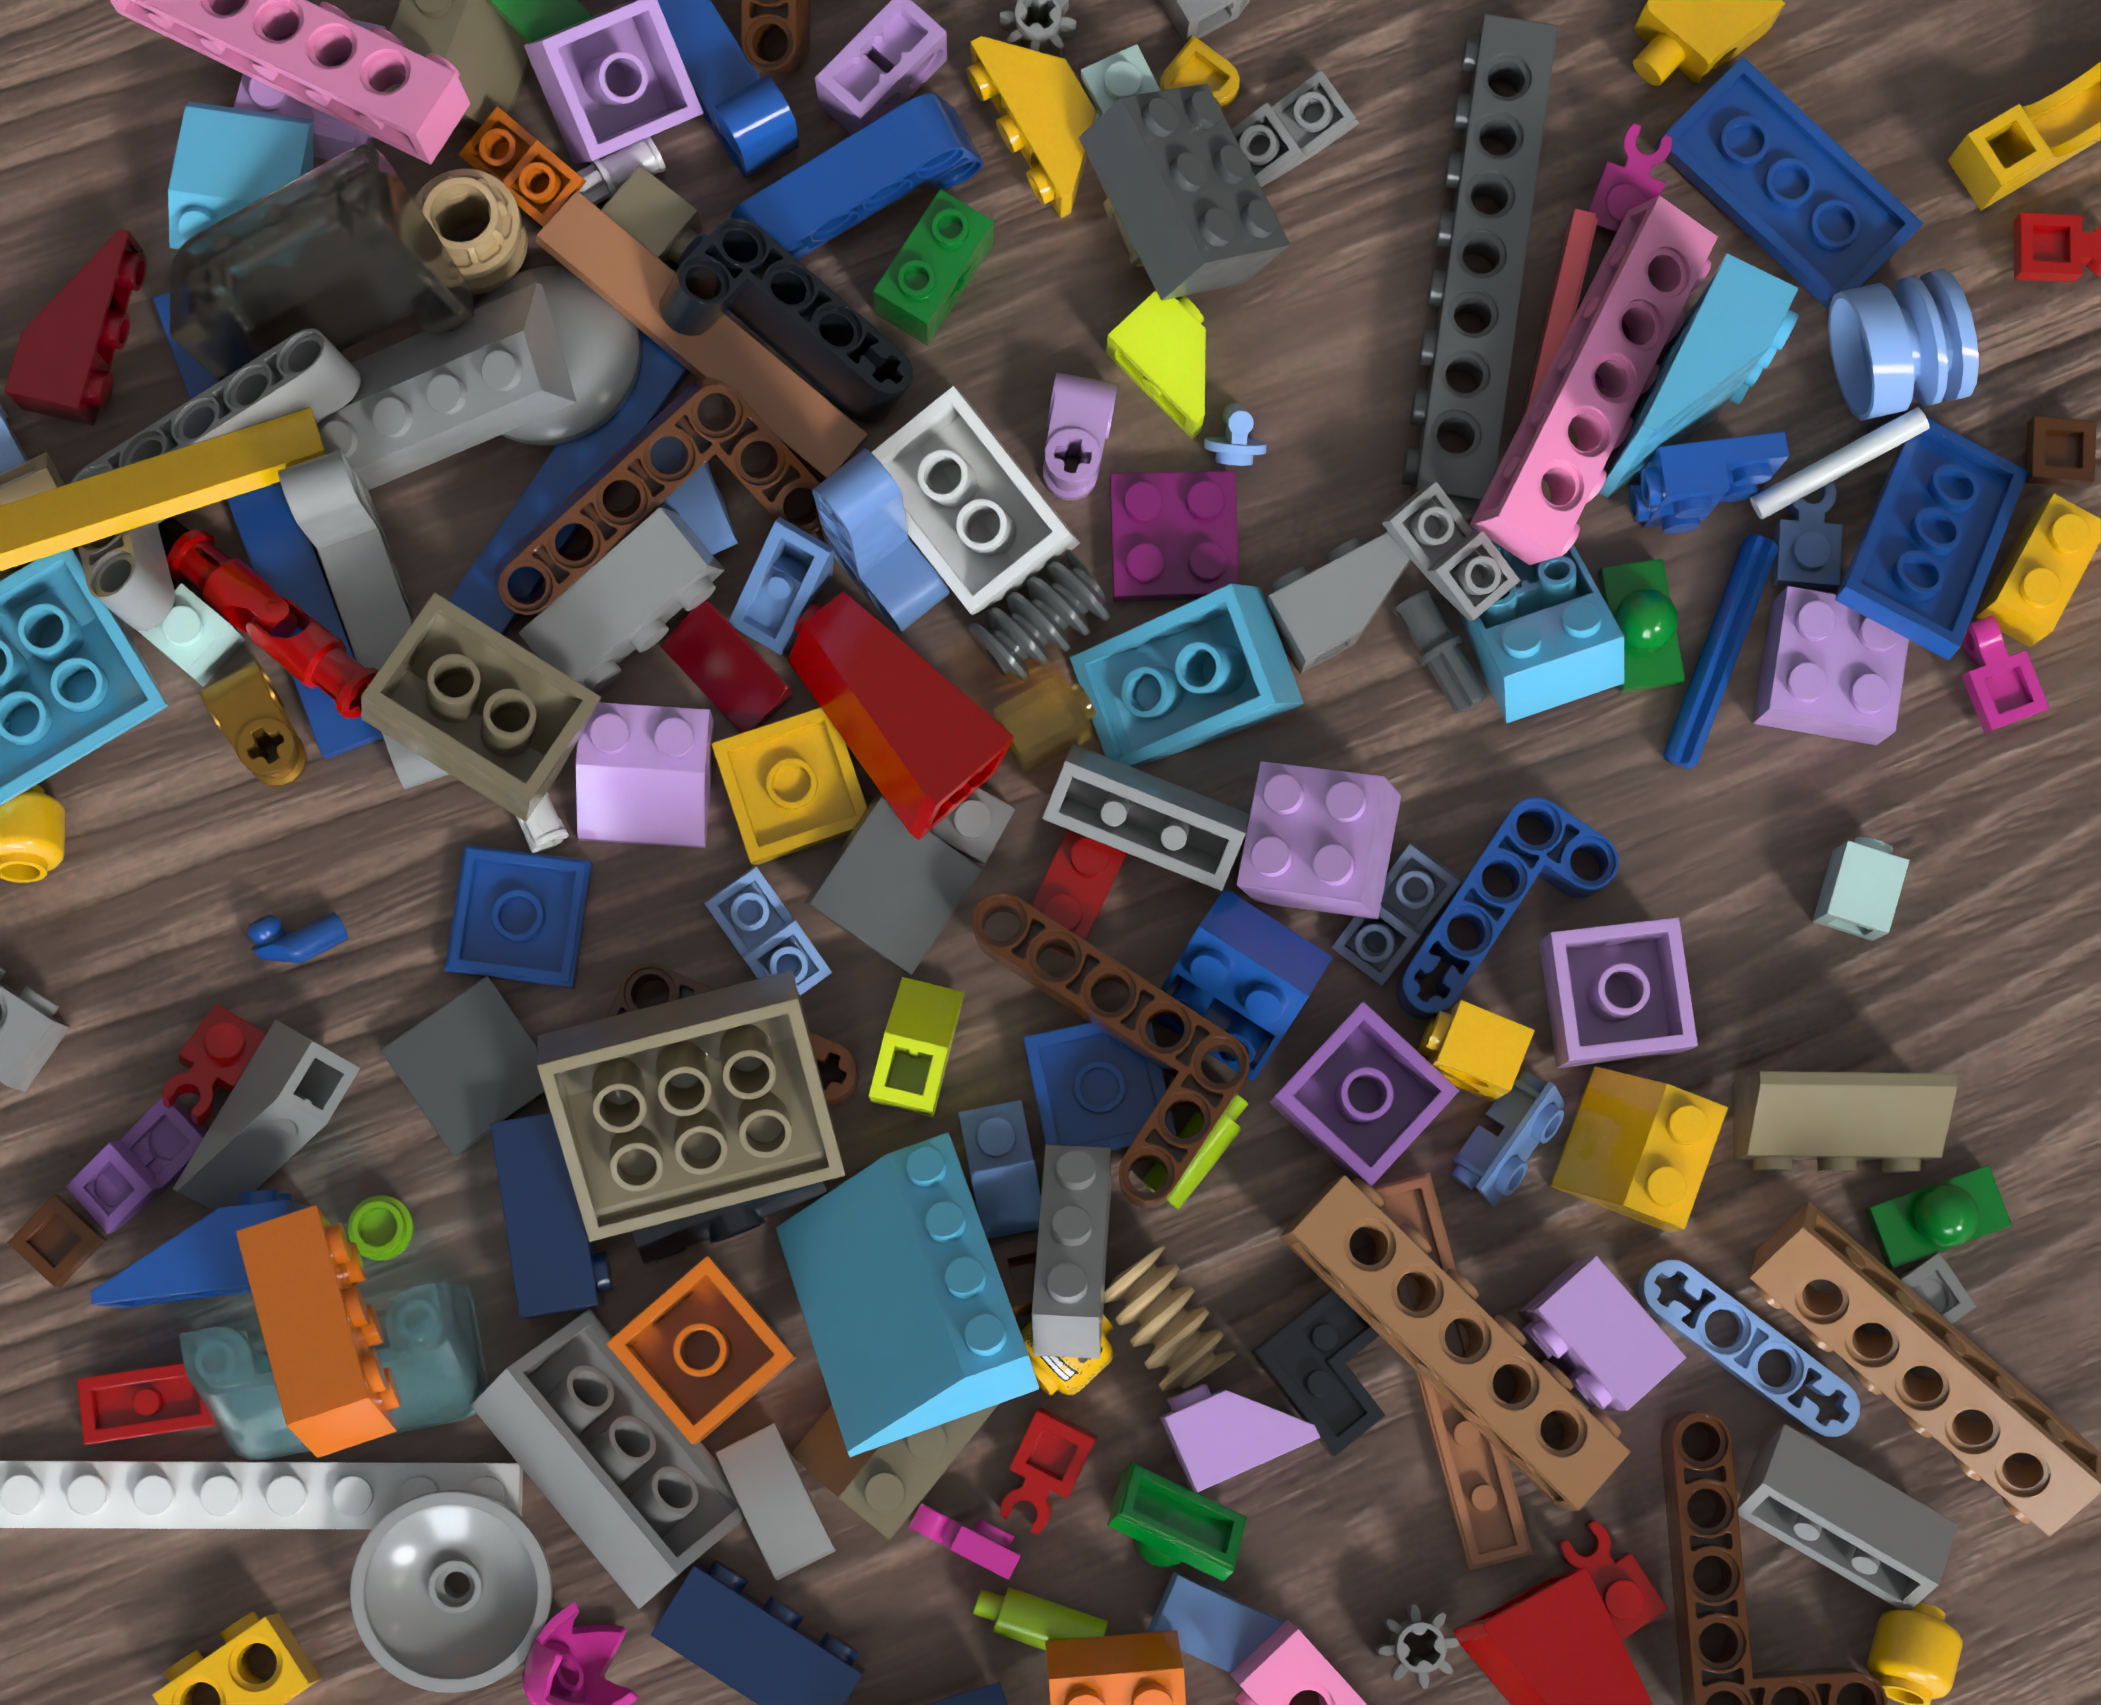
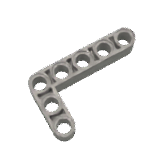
M313 328L301 330L91 462L76 474L71 483L311 407L318 424L343 408L354 398L361 384V374L320 331ZM165 519L78 546L90 593L137 631H147L160 624L168 616L175 602V590L158 524Z
M338 449L279 470L278 475L286 500L297 524L319 552L356 661L365 668H376L379 671L415 621L371 495L344 452ZM382 732L393 766L405 790L449 775L444 770Z

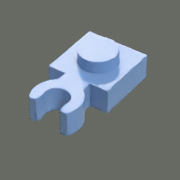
M1833 481L1820 488L1819 503L1811 504L1801 498L1786 506L1788 512L1793 516V520L1780 519L1775 525L1774 541L1778 544V552L1773 563L1772 586H1791L1834 591L1840 586L1843 524L1825 523V514L1834 505L1837 492Z

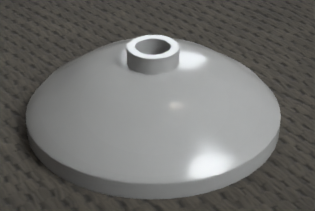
M555 265L531 268L517 273L501 287L486 293L472 309H477L536 282L543 285L577 403L502 434V436L529 445L544 446L567 443L582 438L607 423L630 396L637 381L642 360V343L639 329L566 267Z
M466 1490L435 1491L417 1496L399 1505L388 1513L369 1533L353 1567L350 1587L351 1609L356 1628L364 1645L377 1662L392 1675L412 1686L428 1691L442 1693L467 1692L485 1687L502 1679L526 1659L532 1643L547 1623L550 1614L553 1591L552 1574L546 1552L538 1536L531 1526L512 1508L490 1496ZM456 1571L464 1573L470 1581L469 1590L464 1593L453 1591L448 1585V1575Z

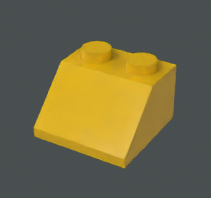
M1594 1066L1550 1187L1668 1233L1684 1230L1728 1107L1667 1083Z

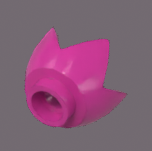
M577 1601L572 1602L545 1624L530 1647L522 1674L523 1688L527 1698L532 1705L632 1704L639 1698L636 1693L605 1678V1674L627 1631L626 1628L617 1625L573 1627L574 1620L579 1613Z

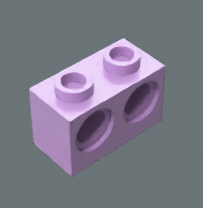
M891 0L815 77L818 105L851 135L855 134L904 104L947 61L946 31L912 0Z

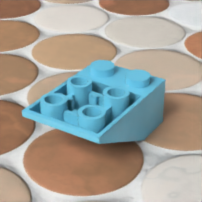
M1491 540L1521 581L1474 621H1469L1460 612L1459 615L1482 677L1506 724L1624 684V635L1574 544L1560 557L1528 565Z

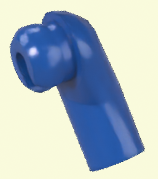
M335 912L298 930L283 931L280 919L273 915L261 917L249 924L247 928V934L254 943L251 950L262 960L303 963L348 940L347 931Z

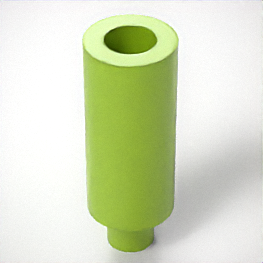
M1239 1095L1236 1097L1186 1176L1166 1202L1173 1209L1178 1211L1242 1130L1235 1123L1236 1119L1248 1105ZM1196 1111L1177 1137L1189 1138L1201 1130L1203 1120L1198 1111ZM1156 1162L1141 1182L1154 1193L1165 1185L1167 1173L1164 1167L1159 1162Z
M1009 1586L1004 1596L981 1588L973 1614L995 1621L993 1633L1045 1650V1641L1104 1636L1108 1623L1107 1620Z

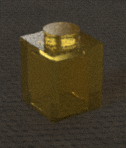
M1061 672L994 708V719L1015 736L1009 748L1025 775L1069 751L1072 744L1080 745L1091 739L1092 725L1089 720L1096 716L1095 709L1082 686L1076 683L1069 687Z

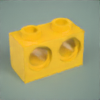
M1460 1000L1446 1013L1440 1010L1436 1019H1430L1417 1052L1426 1056V1060L1455 1087L1493 1102L1511 1091L1535 1030Z
M253 1611L220 1633L226 1644L215 1652L203 1658L199 1650H196L168 1668L164 1675L169 1683L152 1694L158 1705H193V1691L200 1682L212 1685L217 1690L220 1697V1705H285L321 1680V1677L279 1613L265 1616L260 1620ZM256 1643L267 1645L276 1656V1670L269 1680L257 1678L249 1669L248 1655Z

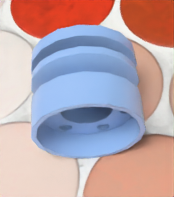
M1940 269L1921 275L1920 279L1914 275L1897 280L1893 292L1882 283L1841 291L1833 295L1828 317L1832 363L1843 399L1851 413L1860 421L1906 411L1913 398L1923 407L1941 403L1943 398L1946 401H1953L1972 395L1977 384L1979 367L1977 336L1966 296L1953 274L1946 269Z

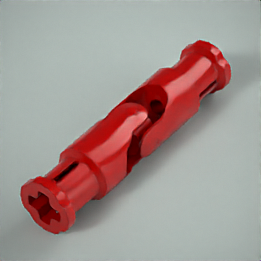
M192 529L174 543L172 550L166 558L170 575L173 578L187 580L203 593L202 599L210 608L228 623L243 633L248 634L262 650L269 654L291 675L308 688H319L335 701L336 710L341 716L346 719H356L361 716V696L378 673L376 668H365L347 654V647L342 640L291 600L279 596L271 589V585L266 579L239 558L230 559L215 546L213 536L206 530ZM296 626L302 630V632L292 637Z

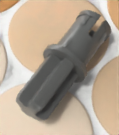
M1429 590L1421 591L1400 603L1393 612L1399 617L1422 656L1418 659V664L1420 667L1428 666L1452 709L1457 713L1469 711L1487 697L1486 690L1460 648L1464 643L1461 636H1453L1433 602Z

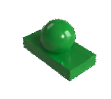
M1656 559L1601 567L1598 571L1602 597L1624 635V684L1618 685L1619 693L1681 685L1685 681L1676 632L1678 612L1670 599L1664 560Z
M1989 1165L1864 1209L1888 1269L1897 1268L2013 1226Z
M1131 1462L1122 1471L1107 1526L1131 1537L1139 1556L1151 1565L1167 1568L1184 1562L1224 1581L1234 1572L1247 1517Z

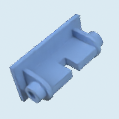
M1523 1071L1519 1078L1515 1079L1511 1091L1496 1099L1486 1113L1490 1120L1504 1128L1500 1135L1497 1137L1478 1125L1454 1158L1453 1163L1457 1167L1452 1172L1451 1177L1470 1190L1476 1185L1480 1194L1492 1208L1496 1206L1503 1194L1505 1196L1511 1195L1523 1181L1528 1168L1526 1161L1539 1142L1547 1143L1555 1135L1564 1117L1562 1109L1566 1104L1556 1086L1550 1081L1545 1086L1534 1075Z

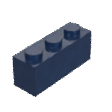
M546 1113L490 1123L519 1318L534 1319L605 1306L603 1292L613 1290L607 1251L597 1253L595 1241L589 1242L552 1114Z
M717 1560L714 1561L710 1569L700 1563L692 1568L651 1633L652 1637L758 1705H844L865 1670L854 1663L860 1653L851 1645L829 1632L825 1633L821 1641L798 1627L804 1618L803 1615L773 1596H770L765 1605L743 1591L748 1580Z

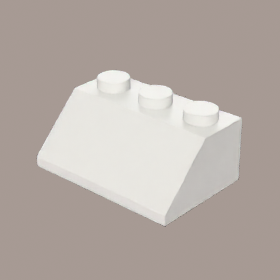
M954 386L871 452L890 473L901 490L908 535L971 615L1026 586L1027 580L1033 576L1038 578L1046 571L1048 564L1053 561L1058 562L1066 555L1067 550H1072L1080 544L1079 540L970 402Z

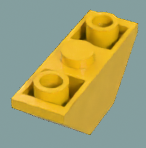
M983 36L970 42L971 66L966 68V74L972 88L982 102L990 98L1001 116L996 120L999 133L1008 149L1012 153L1021 150L1031 169L1026 172V176L1039 202L1042 205L1051 202L1060 219L1071 214L1088 157L1078 137L1096 121L1094 106L1066 59Z

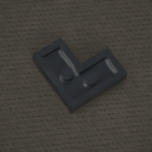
M1332 1288L1328 1289L1253 1349L1251 1353L1305 1422L1315 1425L1320 1436L1318 1440L1330 1456H1336L1386 1415L1346 1364V1362L1380 1335Z

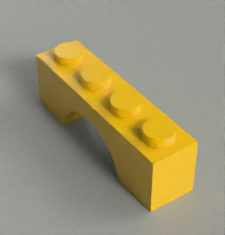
M2101 61L2053 94L2027 106H2021L2019 103L1966 135L1949 157L1948 162L1980 210L1992 205L2101 140Z

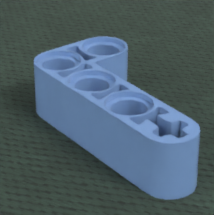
M864 448L813 489L825 544L835 549V560L896 631L902 633L950 594L948 587L937 571L910 541L901 490L890 473L869 450Z

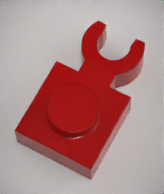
M2020 213L2014 220V280L2076 282L2083 275V265L2094 274L2101 276V226L2093 233L2082 232V215Z
M216 1003L179 1052L180 1064L190 1070L179 1073L168 1080L162 1092L163 1105L170 1109L180 1095L193 1093L200 1100L191 1111V1120L196 1125L204 1123L212 1114L214 1108L213 1093L219 1086L229 1093L232 1092L267 1033Z
M1039 1407L1009 1470L1026 1479L1023 1484L1013 1487L1007 1493L1000 1506V1516L1007 1519L1017 1502L1029 1501L1037 1510V1518L1033 1522L1031 1532L1039 1534L1045 1528L1052 1515L1050 1492L1053 1491L1068 1499L1098 1435Z
M1590 1520L1585 1523L1588 1532L1591 1533L1594 1539V1547L1590 1553L1580 1556L1575 1552L1572 1544L1567 1539L1557 1542L1558 1551L1563 1560L1569 1565L1576 1568L1587 1567L1621 1639L1624 1640L1668 1608L1631 1553L1625 1552L1613 1561L1609 1555L1611 1540L1607 1530L1599 1522Z

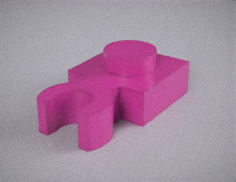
M1632 123L1629 126L1623 140L1624 150L1627 155L1624 166L1606 161L1587 212L1596 213L1595 218H1598V226L1617 232L1629 209L1659 195L1661 196L1666 182L1649 175L1652 167L1663 162L1670 153L1672 146L1671 136L1663 134L1658 148L1650 154H1644L1636 147V138L1639 135L1641 125Z
M924 1503L919 1505L908 1527L1008 1580L1021 1557L1019 1552L1010 1548L1015 1537L1012 1534L980 1518L973 1529Z

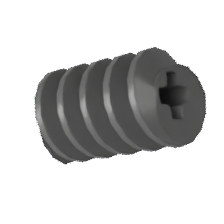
M1070 549L1066 551V558L1070 569L1056 561L1046 566L1050 585L1035 576L1026 581L1030 600L1015 591L1006 596L1011 616L996 607H992L986 612L991 631L975 622L967 626L982 652L1003 676L1010 672L1024 682L1028 681L1030 676L1025 660L1031 657L1045 667L1049 665L1050 660L1045 648V644L1049 641L1065 652L1070 649L1065 629L1070 626L1082 635L1087 636L1090 633L1085 617L1088 611L1104 621L1110 618L1103 591L1085 565Z

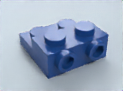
M1777 432L1658 447L1636 478V484L1630 486L1629 504L1633 521L1642 522L1643 528L1662 526V531L1666 534L1683 533L1699 528L1700 521H1704L1720 501L1737 502L1750 499V497L1758 494V489H1762L1772 479V476L1789 457L1786 433Z

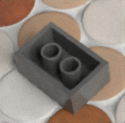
M1208 84L1121 97L1078 137L1161 301L1246 283L1290 246L1278 221L1276 212L1270 206L1250 167L1247 156L1242 152L1222 113V108L1213 96Z

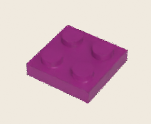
M1236 471L1110 474L1113 601L1196 600L1229 584L1240 585Z

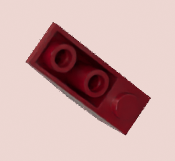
M119 229L21 332L4 392L22 410L94 426L99 408L105 409L113 391V374L109 371L115 350H122L129 335L130 316L126 312L132 290H140L147 269L144 251L128 230Z

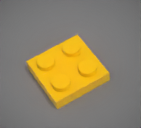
M822 708L711 743L752 867L850 835L867 809L846 743Z

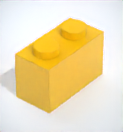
M2053 493L2031 512L1975 618L1981 620L1993 615L2001 632L2028 647H2032L2053 632L2101 542V519Z

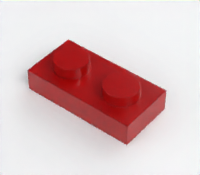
M1068 829L1031 906L1086 941L1128 853ZM1051 947L1063 954H1066L1074 958L1073 954L1068 949H1065L1063 947Z
M214 1359L77 1379L84 1445L221 1425Z

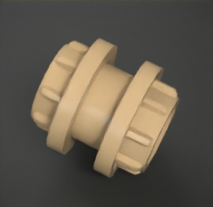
M455 169L444 172L426 183L412 203L409 214L410 237L426 270L443 287L462 294L488 293L511 280L521 268L528 247L526 226L512 193L504 183L493 175L475 169ZM472 222L488 224L483 233L473 240L466 242L450 241L454 232L465 224Z

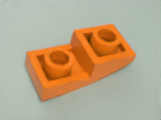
M498 106L458 154L476 170L491 174L504 183L515 198L517 205L542 227L587 182Z

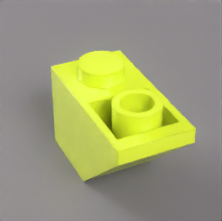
M902 977L885 1029L869 1092V1098L872 1103L934 1118L964 992Z

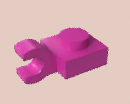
M1993 615L1970 623L1962 645L1978 668L1961 676L1984 734L2050 709L2027 650L2012 656L2008 655L2000 627Z

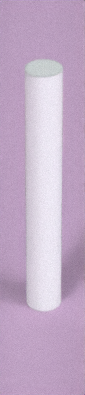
M1916 407L1750 497L1756 514L1760 519H1764L1930 428L1928 420L1923 411Z

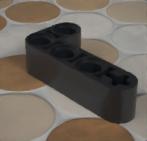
M734 218L721 223L683 260L660 300L659 310L662 319L672 330L687 336L701 335L706 332L729 310L846 413L861 422L876 423L886 418L913 380V368L910 360L898 347L765 231L749 220Z

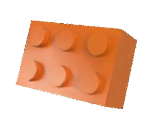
M314 1205L236 1231L286 1426L317 1458L396 1432L391 1410L401 1407L399 1391L391 1369L389 1367L383 1369L380 1358L374 1349V1346L384 1343L382 1329L373 1305L365 1304L362 1293L357 1283L367 1280L366 1271L356 1243L348 1242L342 1224L338 1222L331 1225L319 1207Z

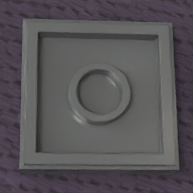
M875 796L804 903L901 971L912 975L982 869L931 832H928L918 841L908 832L889 803L882 797Z
M486 976L381 1049L453 1156H458L491 1133L490 1123L511 1119L545 1095L537 1067V1044L489 976Z

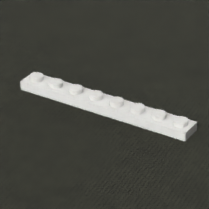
M0 1460V1528L374 1529L388 1513L404 1502L426 1493L441 1490H466L487 1495L512 1508L522 1517L523 1469L518 1463Z

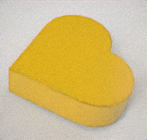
M1193 35L1164 70L1160 78L1159 88L1163 91L1208 84L1221 108L1225 109L1235 101L1238 95L1240 77L1237 69L1228 60Z

